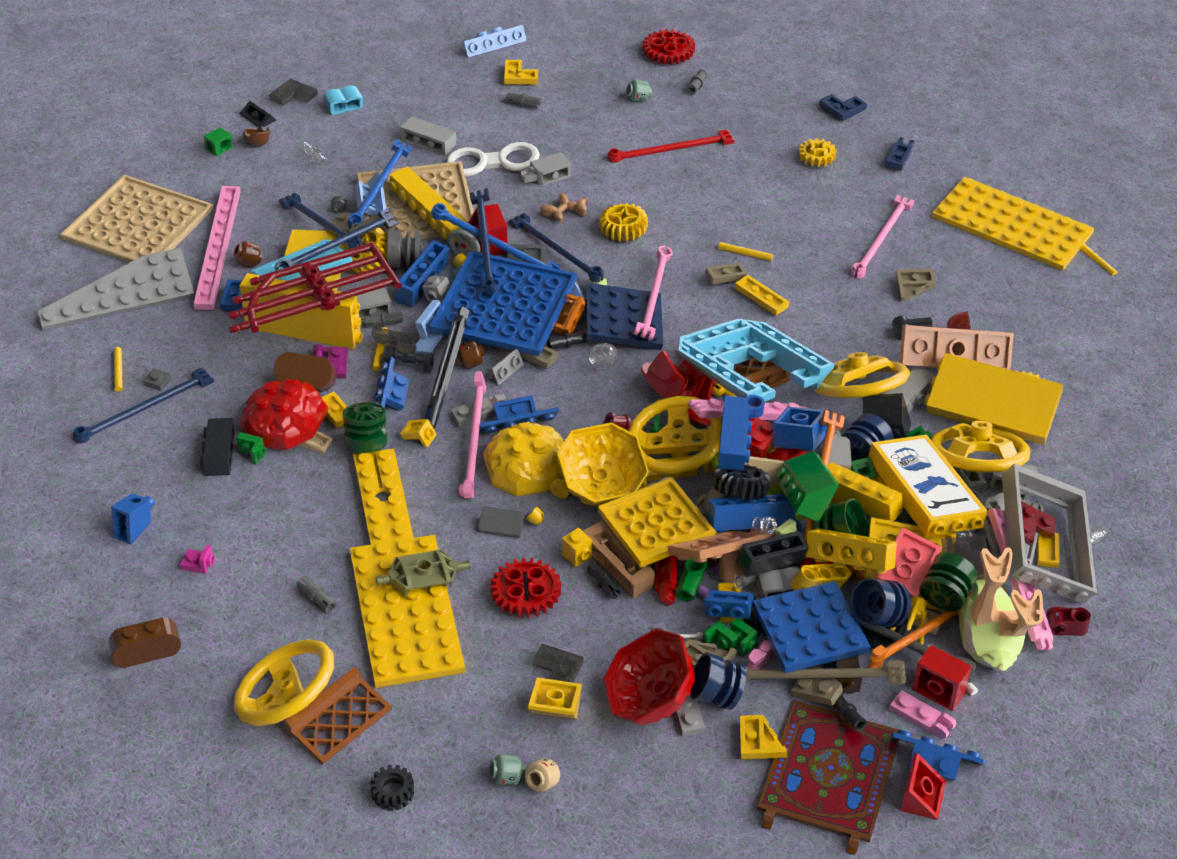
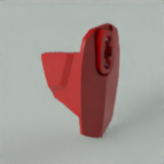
M661 351L653 362L643 364L641 368L643 376L663 399L674 396L696 397L701 400H710L714 381L703 375L687 360L684 359L677 367L673 365L667 352ZM688 409L689 421L703 427H708L711 424L708 418H700L692 409Z

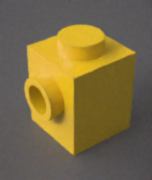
M580 528L575 529L562 537V556L576 568L592 558V539Z

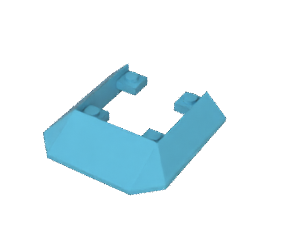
M735 319L681 336L679 341V355L703 375L737 397L746 398L749 395H757L762 397L764 401L775 398L776 391L763 382L754 384L733 371L735 364L753 358L761 362L771 361L790 373V380L797 383L798 386L803 388L811 386L816 390L834 368V363L765 322Z

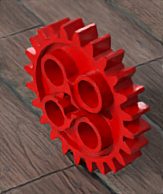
M659 29V32L653 31V34L649 33L648 37L645 36L643 51L648 59L652 58V61L658 60V64L664 62V65H666L668 62L673 65V62L679 64V61L685 63V59L690 60V57H693V53H695V42L691 35L686 36V32L680 33V30L674 32V29L671 31Z
M523 557L519 563L516 559H513L512 565L505 562V568L499 566V573L494 572V578L491 579L490 593L492 594V601H496V607L502 606V612L509 610L510 616L516 612L518 613V618H521L522 614H526L527 618H530L531 613L539 617V611L546 614L547 607L553 609L554 603H558V597L561 596L560 575L556 574L555 568L550 569L549 563L542 566V560L534 563V559L531 558L529 562H526ZM523 574L527 575L529 601H525Z

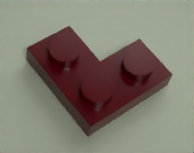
M1021 501L1025 543L1030 545L1034 541L1035 532L1049 539L1055 535L1057 519Z

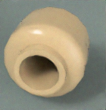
M541 758L533 762L525 771V781L528 787L535 792L549 790L556 786L560 779V770L557 764L549 758Z

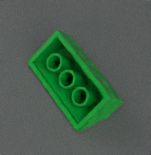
M815 451L786 460L783 466L777 470L775 478L796 513L819 522L839 487L838 482Z

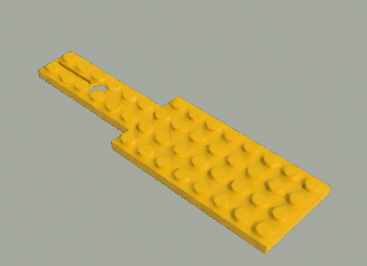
M394 448L353 454L370 545L350 548V555L375 688L465 673V664L446 584L408 590V596H404L392 584L387 583L377 586L375 576L388 575L394 557L438 550L435 535L413 538ZM380 492L390 494L387 501H380L375 496ZM426 566L419 567L421 569H428Z

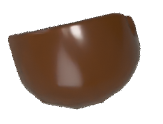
M262 126L258 129L247 128L243 130V138L249 145L259 147L265 145L269 140L270 128L268 127L266 131L263 130Z

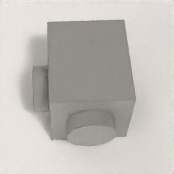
M437 275L429 277L428 281L422 286L429 304L432 300H440L442 304L451 287L447 276Z

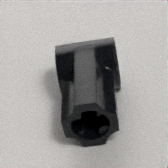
M900 315L892 321V327L899 340L902 337V325L933 327L931 317L908 319L906 316Z

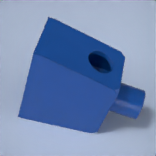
M130 494L111 506L113 538L131 545L151 523V508L155 505L154 500L150 496L142 497L137 494Z

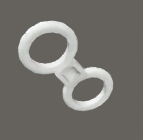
M515 142L505 146L500 152L484 153L480 149L473 147L457 149L448 156L446 163L454 162L457 158L465 155L476 156L480 159V162L472 168L463 169L465 176H473L482 172L484 168H502V166L511 171H523L530 167L531 161L539 159L540 154L538 149L532 144ZM515 150H525L532 154V157L523 163H512L506 159V156Z

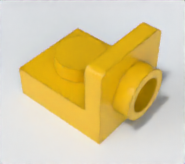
M428 419L409 420L400 432L403 440L420 439L424 447H429L436 436V432Z

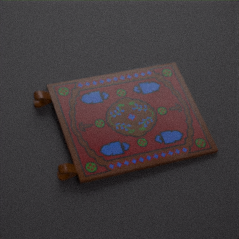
M794 700L780 739L781 745L785 746L787 750V758L773 759L757 806V810L765 812L762 827L770 830L775 815L846 835L850 837L847 853L856 855L860 840L870 843L899 740L891 738L893 732L897 733L898 729L866 720V727L861 731H855L847 721L840 718L838 712Z

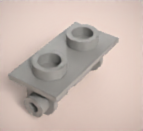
M514 349L511 353L508 352L501 361L492 368L487 369L486 377L488 379H495L497 385H500L524 365L519 351Z

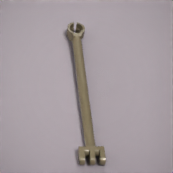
M901 660L888 661V668L800 669L784 673L783 669L751 670V668L746 667V682L751 681V679L889 677V684H903L906 682L905 665Z

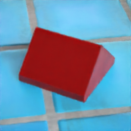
M918 753L913 755L901 811L937 820L946 780Z

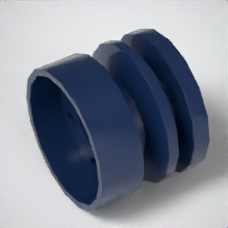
M864 413L852 423L851 427L846 429L841 437H846L850 440L852 462L867 458L872 442L893 440V433L890 426L882 418L871 413Z
M865 578L854 587L850 597V608L857 622L863 625L898 627L909 616L911 597L904 584L898 581Z
M708 652L702 654L694 667L695 681L690 690L691 698L705 703L712 702L713 705L721 706L727 710L733 709L738 704L745 688V665L729 659L724 661L722 657Z

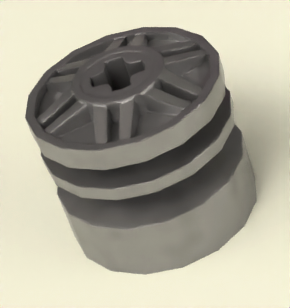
M388 229L387 263L391 268H399L401 260H405L406 269H409L410 260L415 262L422 254L420 230H415V238H410L411 230H407L406 238H402L400 229Z

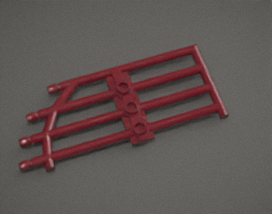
M371 242L251 278L249 280L251 285L261 284L254 291L233 298L234 304L249 301L248 307L228 313L229 319L248 315V321L230 326L229 331L230 333H236L240 330L243 331L251 328V331L256 333L259 331V325L318 307L321 310L328 311L340 305L339 301L390 285H393L395 289H399L402 284L375 243ZM371 251L373 254L372 256L322 271L318 268V266ZM376 262L381 266L331 282H327L325 279L326 277ZM298 272L301 276L299 278H295L289 281L269 286L277 278H281ZM381 274H386L388 277L334 294L332 290ZM303 284H306L308 289L258 303L259 298ZM313 296L315 299L314 301L258 318L255 315L256 312L305 297Z

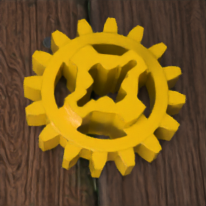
M815 138V140L809 139L808 142L803 141V144H800L798 156H800L801 161L805 160L804 164L811 163V166L817 165V167H820V165L826 167L827 163L832 164V161H835L837 149H835V145H830V141L825 142L824 139L819 141L818 138Z

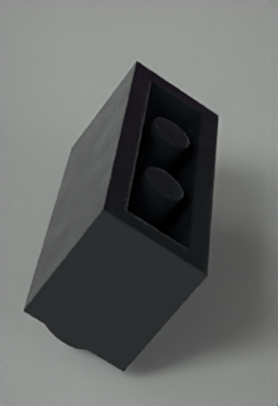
M233 418L208 419L207 427L203 429V436L206 440L202 441V454L204 456H200V468L204 469L205 476L230 475L235 434Z
M795 531L742 544L736 561L745 577L803 563L809 546L800 531Z

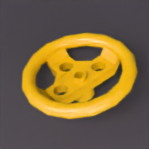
M856 352L849 354L848 359L835 362L834 368L818 389L814 390L817 394L830 398H858L877 395L903 385L909 378L910 371L904 364L889 361L887 357L874 355L868 357L866 352ZM871 372L895 374L890 378L873 383L844 386L846 382L865 378L866 374Z
M674 396L658 400L642 409L631 422L628 431L638 437L648 470L659 474L676 475L694 471L711 461L717 454L720 447L722 418H708L712 423L708 429H696L690 425L688 409L692 408L688 406V402L692 399H701ZM664 411H668V424L659 432L646 433L642 430L651 418ZM677 425H683L680 428H674ZM696 439H702L699 442H694ZM656 442H662L659 445H653ZM693 451H701L689 459L676 462L658 461L646 455V453L648 455L670 453L671 457L674 458L688 456Z
M974 421L971 425L961 423L942 429L931 437V441L952 467L966 471L983 473L1005 472L1013 464L1022 466L1028 462L1031 452L1030 447L1022 438L1008 431L993 428V425L986 421ZM953 440L949 449H944L942 444L946 441ZM974 451L995 453L999 455L1000 459L982 460L967 458V456Z
M311 639L291 642L272 651L256 663L242 679L234 695V712L241 722L258 727L276 724L306 708L327 685L334 670V653L324 642ZM306 653L315 654L320 658L319 669L314 679L303 689L298 672L290 658ZM270 671L274 682L268 691L257 699L249 698L254 686Z

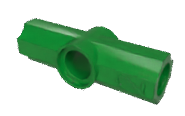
M692 558L687 559L685 570L675 592V595L680 600L686 602L694 600L698 587L703 581L710 558H707L705 562H693Z

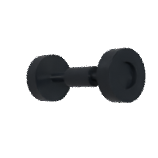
M390 346L386 347L384 353V362L386 363L391 357L401 360L403 363L424 364V372L431 373L434 366V353L427 352L424 360L417 359L416 356L395 355V348Z

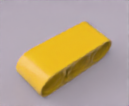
M833 563L805 565L791 580L790 585L795 591L836 581L839 588H841L849 579L851 573L846 566H835Z

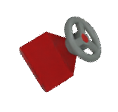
M486 205L485 215L488 234L508 244L507 224L499 205ZM476 207L468 224L480 229ZM455 229L450 232L448 244L455 255L467 249L482 253L481 238L463 229ZM454 236H456L459 241L458 249L456 248L453 241ZM489 243L490 255L507 254L506 251Z

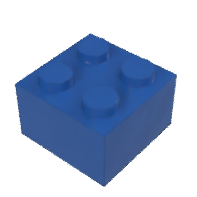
M788 406L773 422L774 446H781L783 449L797 448L802 451H814L824 439L827 426L820 424L824 410Z

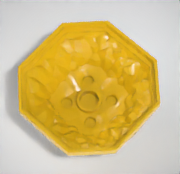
M523 422L500 430L497 435L492 437V441L483 452L491 485L516 497L551 491L550 485L555 479L563 480V474L557 458V451L564 442L561 435L553 427L543 426L535 422Z
M614 423L572 430L557 451V458L567 490L573 496L580 498L581 502L586 505L600 506L636 492L649 474L638 437Z

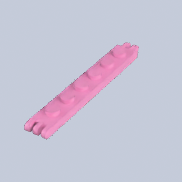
M692 399L688 402V406L700 418H722L724 401ZM765 402L763 415L759 419L776 420L788 406L807 407L799 406L793 402L789 404Z
M990 508L988 516L1002 554L1004 549L1008 548L1005 510ZM1009 571L1008 575L1013 590H1017L1029 602L1032 594L1037 590L1036 586L1010 577ZM1043 609V621L1038 626L1031 627L1027 631L1030 640L1035 642L1038 650L1051 651L1053 648V635Z

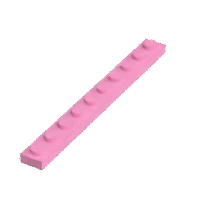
M222 186L194 300L195 310H214L240 197V186Z

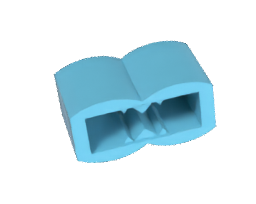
M346 86L340 90L332 89L324 93V103L329 112L335 115L363 108V97L356 86Z

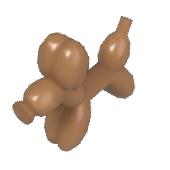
M560 193L558 196L560 205L557 208L552 205L540 207L541 215L554 217L560 223H563L562 212L566 209L575 210L577 215L584 217L587 213L585 205L588 203V199L584 197L577 202L569 201L564 193Z

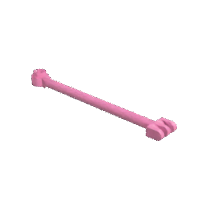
M896 196L893 205L897 206L861 262L855 263L851 267V275L855 277L857 270V278L865 276V267L904 209L910 210L914 205V200L911 199L907 203L908 198L904 197L900 201L901 196Z
M660 246L656 253L658 265L643 323L637 322L633 333L638 335L639 331H641L642 338H645L646 334H648V340L650 341L653 340L656 330L650 327L665 264L672 256V250L669 247L665 254L663 253L665 246Z
M477 371L474 376L476 389L466 479L463 484L459 485V495L464 497V499L474 498V474L483 395L486 394V384L481 371Z

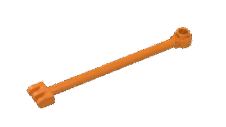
M825 409L820 423L827 426L821 459L828 466L835 429L840 431L843 428L845 416L839 415L836 421L837 413L832 412L829 419V411ZM810 518L807 520L804 534L806 543L808 531L814 530L813 520Z
M959 610L945 611L885 648L880 645L873 649L867 668H881L886 658L958 615Z

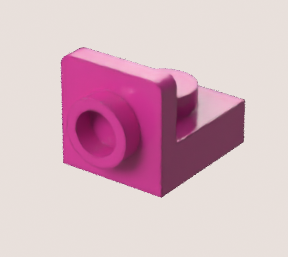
M206 545L203 551L187 549L180 564L181 570L206 574L209 566L212 567L215 560L211 545Z

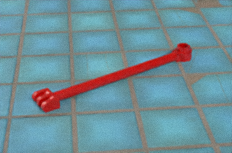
M726 129L718 131V136L622 152L617 148H612L607 154V159L609 162L617 163L625 158L722 142L723 145L734 144L735 140L732 138L729 130Z

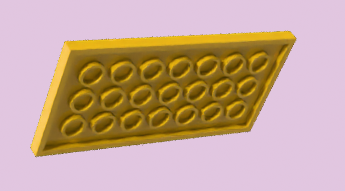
M964 177L932 212L931 216L1062 271L1080 250L1082 244H1085L1094 232V228L1087 224L1080 223L967 177Z

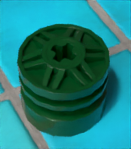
M361 402L352 404L343 410L344 440L347 449L353 452L370 453L378 451L387 445L386 411L382 405Z
M854 498L839 501L836 504H828L819 522L813 520L814 529L819 528L868 536L869 529L866 513L863 506Z
M949 552L939 553L935 556L919 587L920 594L928 603L938 609L958 611L962 608L977 578V570L972 563L957 554Z

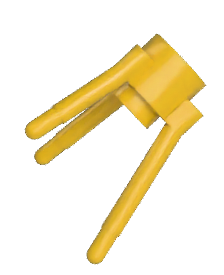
M911 597V610L906 627L908 631L911 629L914 620L920 618V627L925 624L927 616L925 608L927 603L921 597ZM924 635L919 638V643L922 645L924 642Z

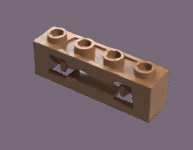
M602 520L583 530L592 539V558L606 572H609L613 579L633 599L654 587L655 573L653 569L647 565L640 568L611 528Z

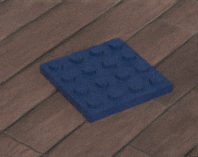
M587 283L586 339L662 350L661 293H658L650 327L656 329L653 340L650 341L648 340V334H646L645 338H642L641 331H639L638 335L633 333L637 322L643 323L651 292Z

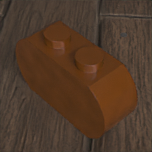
M285 352L277 358L274 364V374L279 382L286 381V379H297L312 385L317 391L324 392L329 390L336 381V369L325 357Z
M162 617L117 628L109 637V646L113 662L119 667L126 668L174 656L181 648V641L176 623L169 618Z

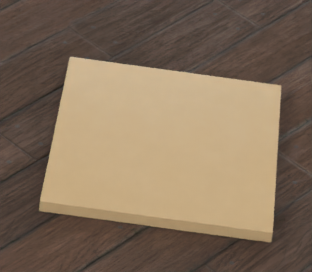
M461 161L409 167L469 221L474 210L470 201V194ZM402 168L393 169L391 173L398 171ZM377 171L357 173V181L368 185V181ZM389 174L383 184L386 208L389 207L391 209L387 216L394 214L395 218L390 220V222L397 220L399 223L392 228L400 229L402 238H406L407 230H411L410 238H415V230H420L422 240L442 237L437 230H434L426 220H423L416 211H413L405 201L401 200L398 194L390 189ZM367 213L364 214V216L372 217L371 215H369V214H367Z
M123 175L60 234V239L130 263L144 255L174 249L214 209V204Z

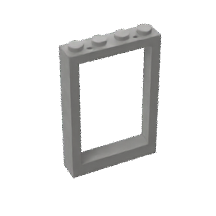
M1013 464L1002 475L1008 548H1011L1013 553L1010 577L1074 601L1086 603L1097 593L1085 491ZM1020 492L1067 510L1074 581L1027 564Z

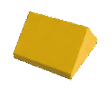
M537 677L528 710L534 714L577 720L582 684Z

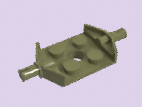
M441 549L394 557L388 575L375 576L377 586L390 583L404 596H408V590L446 583H450V588H452L456 572L471 569V564L469 560L457 562L456 559L453 560ZM426 566L428 569H421L419 567Z

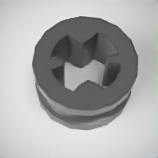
M334 196L331 200V210L334 213L345 212L347 209L346 198Z

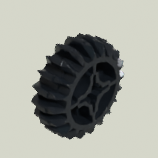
M744 464L743 471L721 469L716 466L712 479L714 489L721 494L741 500L762 499L764 496H767L770 487V476H768V473L749 464Z

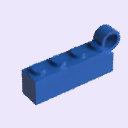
M725 395L718 468L743 471L744 463H749L750 450H746V448H750L751 436L747 434H751L752 421H748V419L752 420V418H759L763 415L765 401L762 397L749 395L743 398Z
M785 494L767 495L758 500H741L733 497L708 499L707 521L719 533H723L726 530L745 531L752 528L761 530V528L779 527L789 519L796 521L797 531L801 532L802 530L800 521L795 517V510Z

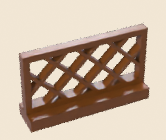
M753 358L735 364L733 368L735 372H745V375H740L752 383L763 382L771 388L791 381L790 373L768 360L761 362ZM752 366H762V368H755Z
M355 667L321 692L306 708L285 721L284 733L290 738L294 737L322 765L392 709V706L360 677L361 672ZM361 686L366 691V697H353V691ZM339 702H350L349 711L335 710L336 704ZM352 702L366 703V711H352ZM369 703H378L383 707L379 712H368ZM322 715L332 716V725L318 724V719ZM335 716H349V725H335ZM352 717H365V723L361 726L351 725ZM305 729H314L315 738H304L300 733ZM332 730L331 739H317V731ZM334 730L348 731V737L344 740L334 739ZM317 744L331 745V750L322 756L316 750Z

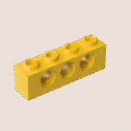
M819 528L808 531L807 544L809 549L806 557L814 558L815 562L826 563L831 561L834 562L833 565L847 566L848 564L853 565V569L857 570L870 568L873 569L874 573L884 574L887 570L895 568L897 546L895 541ZM830 544L833 547V552L830 550ZM849 547L852 549L853 555L850 554ZM869 551L872 553V559L869 557Z

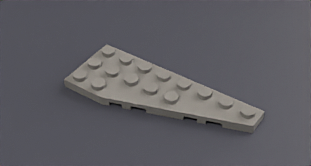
M181 248L144 255L39 310L38 315L42 330L195 297Z

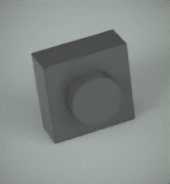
M153 368L143 380L144 386L162 391L172 378L170 373Z

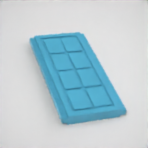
M322 240L280 259L291 260L330 242V240ZM337 246L307 261H311L344 250ZM352 258L341 259L318 266L320 271L352 262ZM280 259L251 270V274L263 275L275 271V264ZM298 272L277 279L289 281L301 276Z

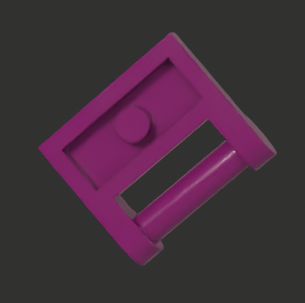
M315 345L313 347L314 356H328V360L336 369V379L346 378L348 347Z

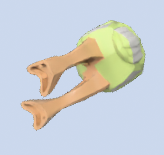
M986 548L980 551L985 580H975L972 586V593L967 596L962 608L959 610V626L964 649L976 662L990 667L996 672H1002L1012 666L1013 662L1017 660L1016 656L1022 650L1027 630L1038 626L1043 621L1041 590L1037 589L1028 602L1017 590H1013L1009 597L1000 587L1006 582L1011 568L1013 555L1011 548H1005L998 559Z

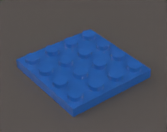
M836 581L753 600L752 607L784 673L870 652V645Z

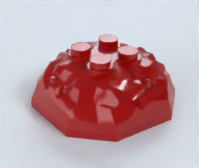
M286 379V381L280 382L270 381L253 391L252 395L247 399V405L243 408L239 427L242 433L262 437L265 448L289 450L314 438L329 408L319 392L306 382H301L297 379Z
M657 628L618 649L603 677L611 714L641 725L659 722L662 718H668L674 712L680 710L684 700L690 695V690L695 681L692 658L686 650L683 637Z

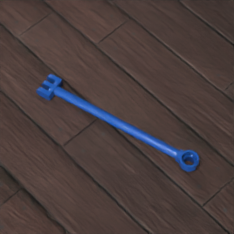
M396 139L391 150L395 151L394 155L358 211L349 216L347 224L350 229L353 223V227L363 222V215L401 155L407 158L413 147L409 145L405 149L406 143L403 142L399 146L400 140Z
M437 203L433 206L431 216L434 219L447 220L481 238L480 229L449 214L444 204ZM488 234L490 244L527 263L561 269L560 265L552 261L547 265Z

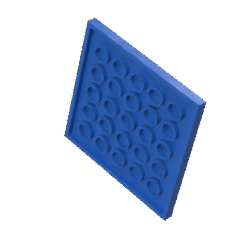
M470 251L429 326L430 332L449 336L456 309L463 306L469 310V315L462 339L509 350L517 349L519 352L540 356L567 301L565 297L567 294H570L577 280V273L490 255L493 280L497 283L498 292L493 295L490 287H488L490 296H487L482 289V283L485 280L483 255L480 252Z

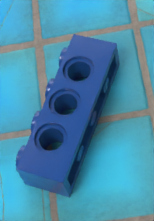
M433 240L399 280L402 286L396 289L395 300L413 307L424 293L422 286L428 281V278L434 275L438 276L448 264L449 247Z

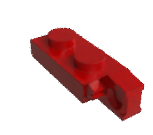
M673 555L655 562L654 590L658 593L659 600L665 603L666 606H669L675 601L676 595L674 590H676L677 556Z

